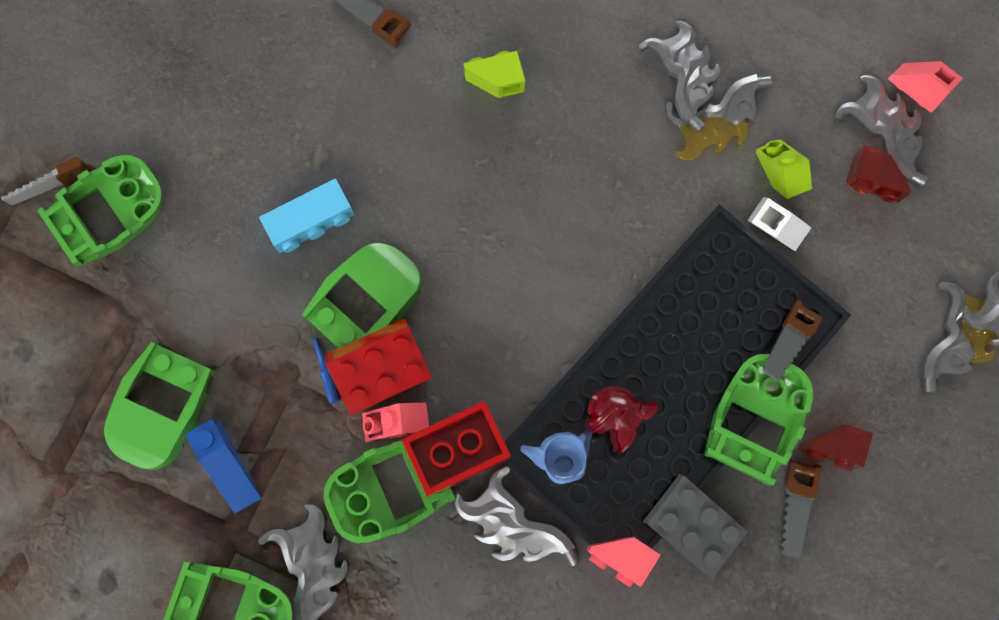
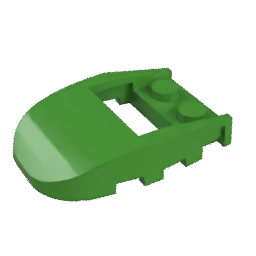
M120 155L102 162L101 167L91 172L85 170L77 176L78 180L67 189L64 187L55 195L58 200L47 210L42 207L37 210L72 264L80 267L122 249L143 232L158 217L163 204V193L158 180L142 160L131 155ZM98 189L126 229V231L109 243H102L100 245L96 243L72 207V205L85 199Z
M383 243L369 244L353 254L325 279L302 315L335 346L340 348L400 321L407 309L412 307L419 296L422 288L420 272L415 264L397 248ZM346 274L387 310L366 334L325 297Z
M151 342L122 378L105 422L104 435L111 451L120 459L139 468L157 470L168 466L184 448L183 443L187 439L185 434L197 428L199 415L202 407L206 405L209 396L205 391L210 376L215 378L217 372ZM143 371L192 393L177 422L126 399L136 379Z
M760 354L749 358L743 363L726 389L714 411L704 455L763 482L765 485H774L776 482L773 479L780 465L787 464L792 456V450L798 440L802 439L806 430L803 426L806 414L811 409L813 387L805 372L793 364H789V368L785 370V374L780 376L781 380L777 382L762 370L769 354ZM731 403L784 428L774 452L721 427Z
M402 440L377 449L368 450L354 461L341 466L329 477L324 488V502L335 529L343 538L354 543H368L404 532L433 514L446 503L456 499L451 487L429 498L426 496ZM402 453L425 507L395 520L372 466Z
M184 562L163 619L199 620L214 576L246 585L234 620H293V610L291 602L284 591L251 574L232 568Z

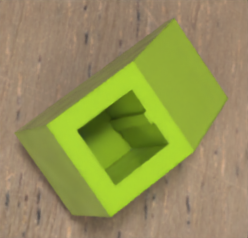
M502 51L493 57L484 59L477 57L467 63H463L465 80L497 98L525 92V78L517 51Z
M781 139L770 141L765 146L756 149V154L772 187L786 199L812 189L810 162L805 156Z

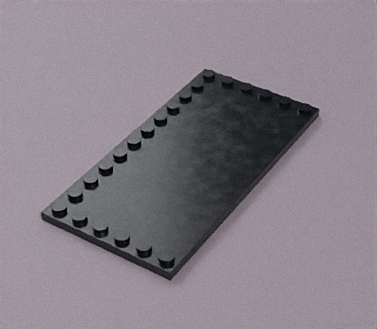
M719 204L510 435L505 444L511 457L501 464L503 466L508 465L511 474L589 545L634 537L653 549L662 537L643 522L679 474L685 476L702 491L723 467L724 463L704 455L714 411L743 363L756 355H770L783 329L782 325L795 301L799 299L802 301V305L823 317L815 334L805 341L806 344L801 347V350L791 363L799 367L803 372L850 318L851 314ZM798 315L795 316L797 319L801 320L805 324H811L804 320L802 317ZM619 386L625 388L632 393L633 398L637 401L641 400L642 404L654 400L659 406L658 411L652 418L642 420L635 429L636 436L634 441L623 453H620L618 450L616 452L612 450L613 444L610 441L609 430L602 434L593 433L586 470L583 477L579 480L557 484L548 477L545 470L539 468L527 455L521 452L522 445L540 447L545 438L555 433L570 432L577 436L581 435L588 428L585 422L590 419L587 407L591 397L597 390L600 391L605 387ZM731 403L721 427L746 439L763 420V417Z

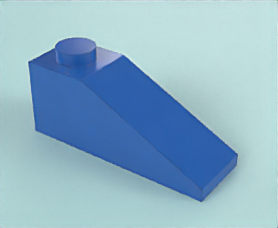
M211 419L185 434L199 462L235 514L262 499L222 422Z

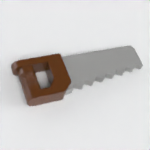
M74 157L57 164L51 173L45 174L44 177L37 178L36 181H31L29 184L23 185L22 188L15 189V192H9L8 195L1 196V198L9 205H15L63 184L65 186L74 184L78 180L77 176L85 170L91 172L95 170V167L91 164H86L78 157Z

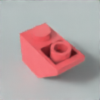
M941 61L903 63L888 78L898 89L904 91L921 107H924L931 113L963 79Z
M426 402L398 403L362 413L365 442L408 437L429 427Z
M634 537L589 545L586 549L591 554L589 559L591 562L603 570L608 565L618 572L615 578L630 588L633 583L640 587L643 585L660 557V554Z

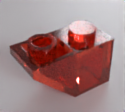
M863 146L854 155L845 185L853 187L859 193H870L879 196L881 200L888 203H899L910 194L911 189L892 155L867 146Z
M841 424L800 443L797 450L806 452V457L811 460L824 462V459L835 462L834 467L852 472L855 468H863L865 466L873 433L847 424Z

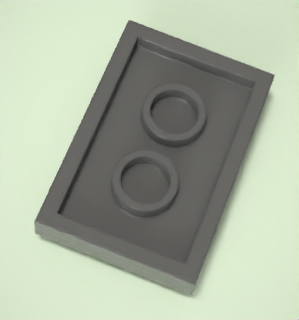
M680 474L643 521L711 579L714 578L748 532L685 476Z

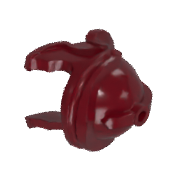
M609 386L600 391L597 390L592 395L587 407L590 419L585 423L590 428L591 434L595 432L602 434L609 430L610 441L613 444L612 450L614 452L618 450L620 453H623L634 441L636 436L635 429L642 420L652 418L658 411L659 406L655 400L642 404L641 400L637 401L633 398L629 390L619 386Z

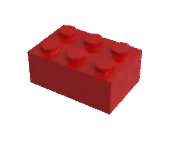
M405 318L325 354V364L350 415L432 378Z
M485 401L401 439L428 498L499 465L511 457Z

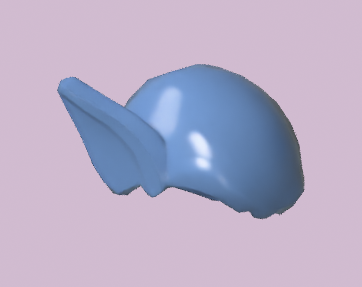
M589 427L579 436L570 432L555 433L545 438L540 447L522 445L521 452L527 455L539 468L545 470L553 482L557 484L570 483L581 479L585 473L592 434Z

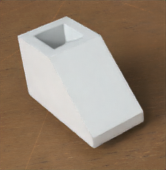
M766 197L762 198L747 220L794 251H796L811 229L809 225L793 213Z

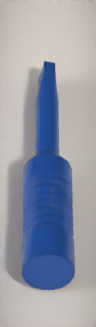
M314 337L312 339L322 369L320 376L329 404L340 402V397L336 385L325 364L318 339Z

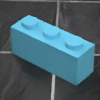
M335 178L259 218L279 253H288L297 249L300 246L299 243L309 238L310 240L317 239L325 233V230L348 223L350 217L354 216V213Z

